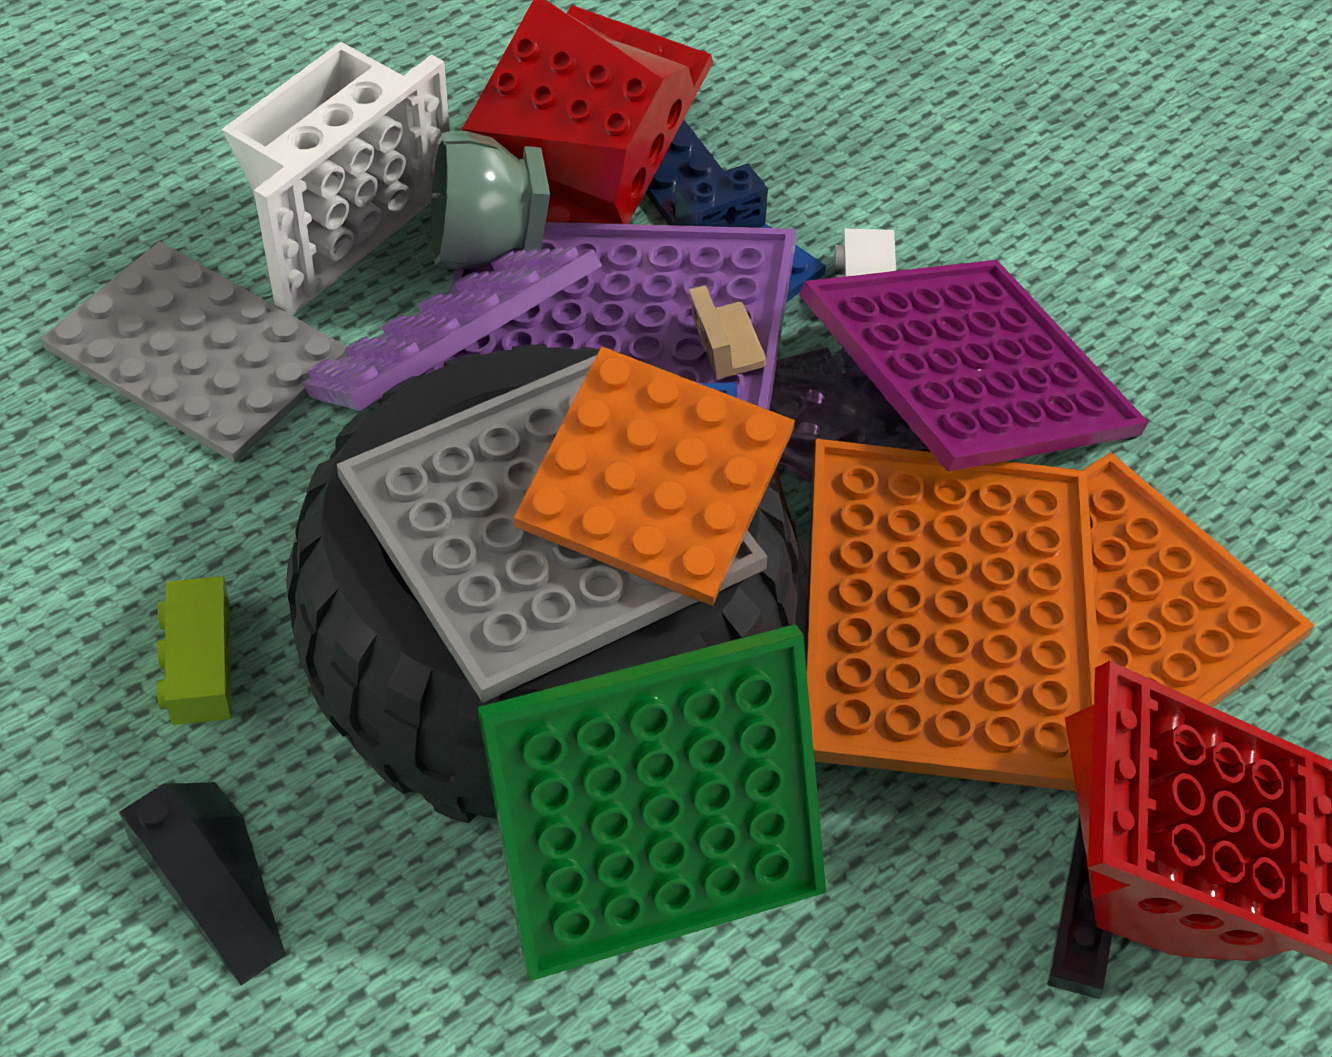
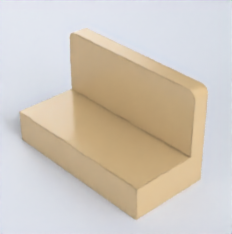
M706 285L689 289L693 322L716 379L726 378L766 366V356L744 304L736 302L715 308Z

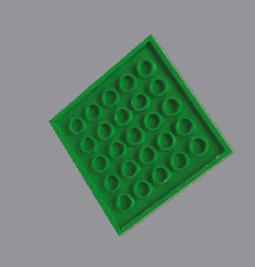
M796 624L477 707L523 962L530 981L826 893L804 637Z

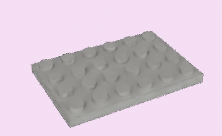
M160 241L40 338L44 349L234 463L308 396L307 390L302 382L310 378L307 372L308 369L325 359L330 358L331 361L348 355L345 351L347 346Z

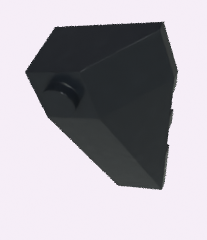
M216 782L162 784L119 812L131 844L241 986L286 955L243 815Z

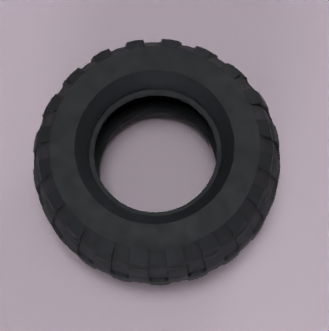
M547 344L512 346L511 350L496 351L483 355L473 353L444 362V367L425 376H411L383 393V403L375 411L357 414L338 434L335 450L331 454L330 460L318 464L311 477L295 530L297 542L293 543L287 568V597L299 660L309 679L312 694L320 710L336 730L348 739L366 763L390 786L403 794L412 791L420 793L428 803L433 805L435 812L454 820L469 824L477 815L498 819L477 707L795 624L798 600V547L786 512H783V502L773 477H771L748 528V532L767 555L765 570L719 591L713 606L701 601L693 603L482 703L338 476L337 464L598 354L600 350L598 348L581 347L580 349L547 347ZM647 363V364H650V365L655 366V367H657V368H660V369H663V370H665V371L670 372L669 370H667V369H665V368L659 367V366L654 365V364H651V363Z

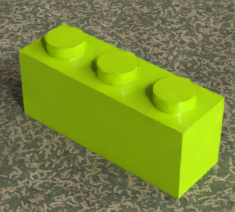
M224 576L166 581V601H158L157 606L159 626L161 630H165V640L157 641L160 669H165V680H157L160 710H168L172 725L232 719L230 600Z

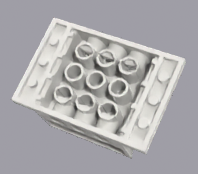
M340 42L222 128L250 184L256 201L276 307L293 316L431 203V198H437L442 194L432 193L438 140L443 132H450L445 65L443 60L430 55L403 76Z

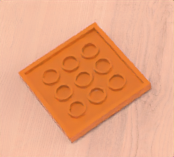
M601 346L514 515V527L713 606L792 434L795 420Z

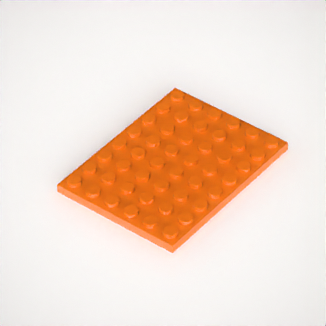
M816 439L813 449L805 644L815 762L1076 791L1065 717L1094 705L1095 667L1099 666L1087 471L1009 461L947 471L936 460L932 452Z

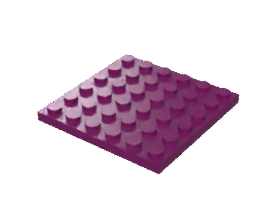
M998 260L805 281L799 294L811 308L814 315L822 321L836 338L837 342L843 346L858 364L861 371L869 377L884 395L885 399L895 408L910 426V429L922 440L936 460L947 471L1140 436L1149 423Z

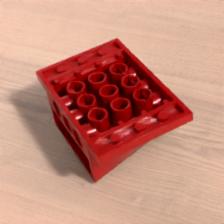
M533 0L465 122L462 131L492 137L518 159L523 158L524 146L541 147L550 191L546 222L629 224L713 64L712 55L571 5L568 12L565 13L547 0Z
M1108 661L1095 667L1094 705L1065 717L1097 927L1169 955L1200 959L1255 961L1294 950L1332 965V761L1114 662Z

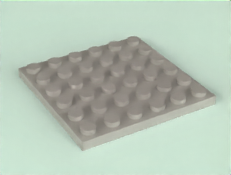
M597 355L337 464L338 476L482 703L699 601L514 527V515ZM748 530L720 591L766 569L767 555Z

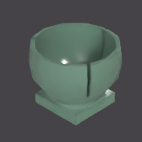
M467 131L443 132L438 140L434 162L432 193H444L446 198H431V244L435 266L454 270L480 268L487 266L497 257L513 249L517 251L525 250V252L536 249L538 252L541 251L550 199L541 147L524 146L523 158L518 159L492 137Z

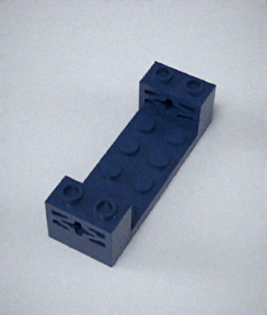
M683 119L645 192L668 225L761 228L766 222L768 187L749 163L724 171Z

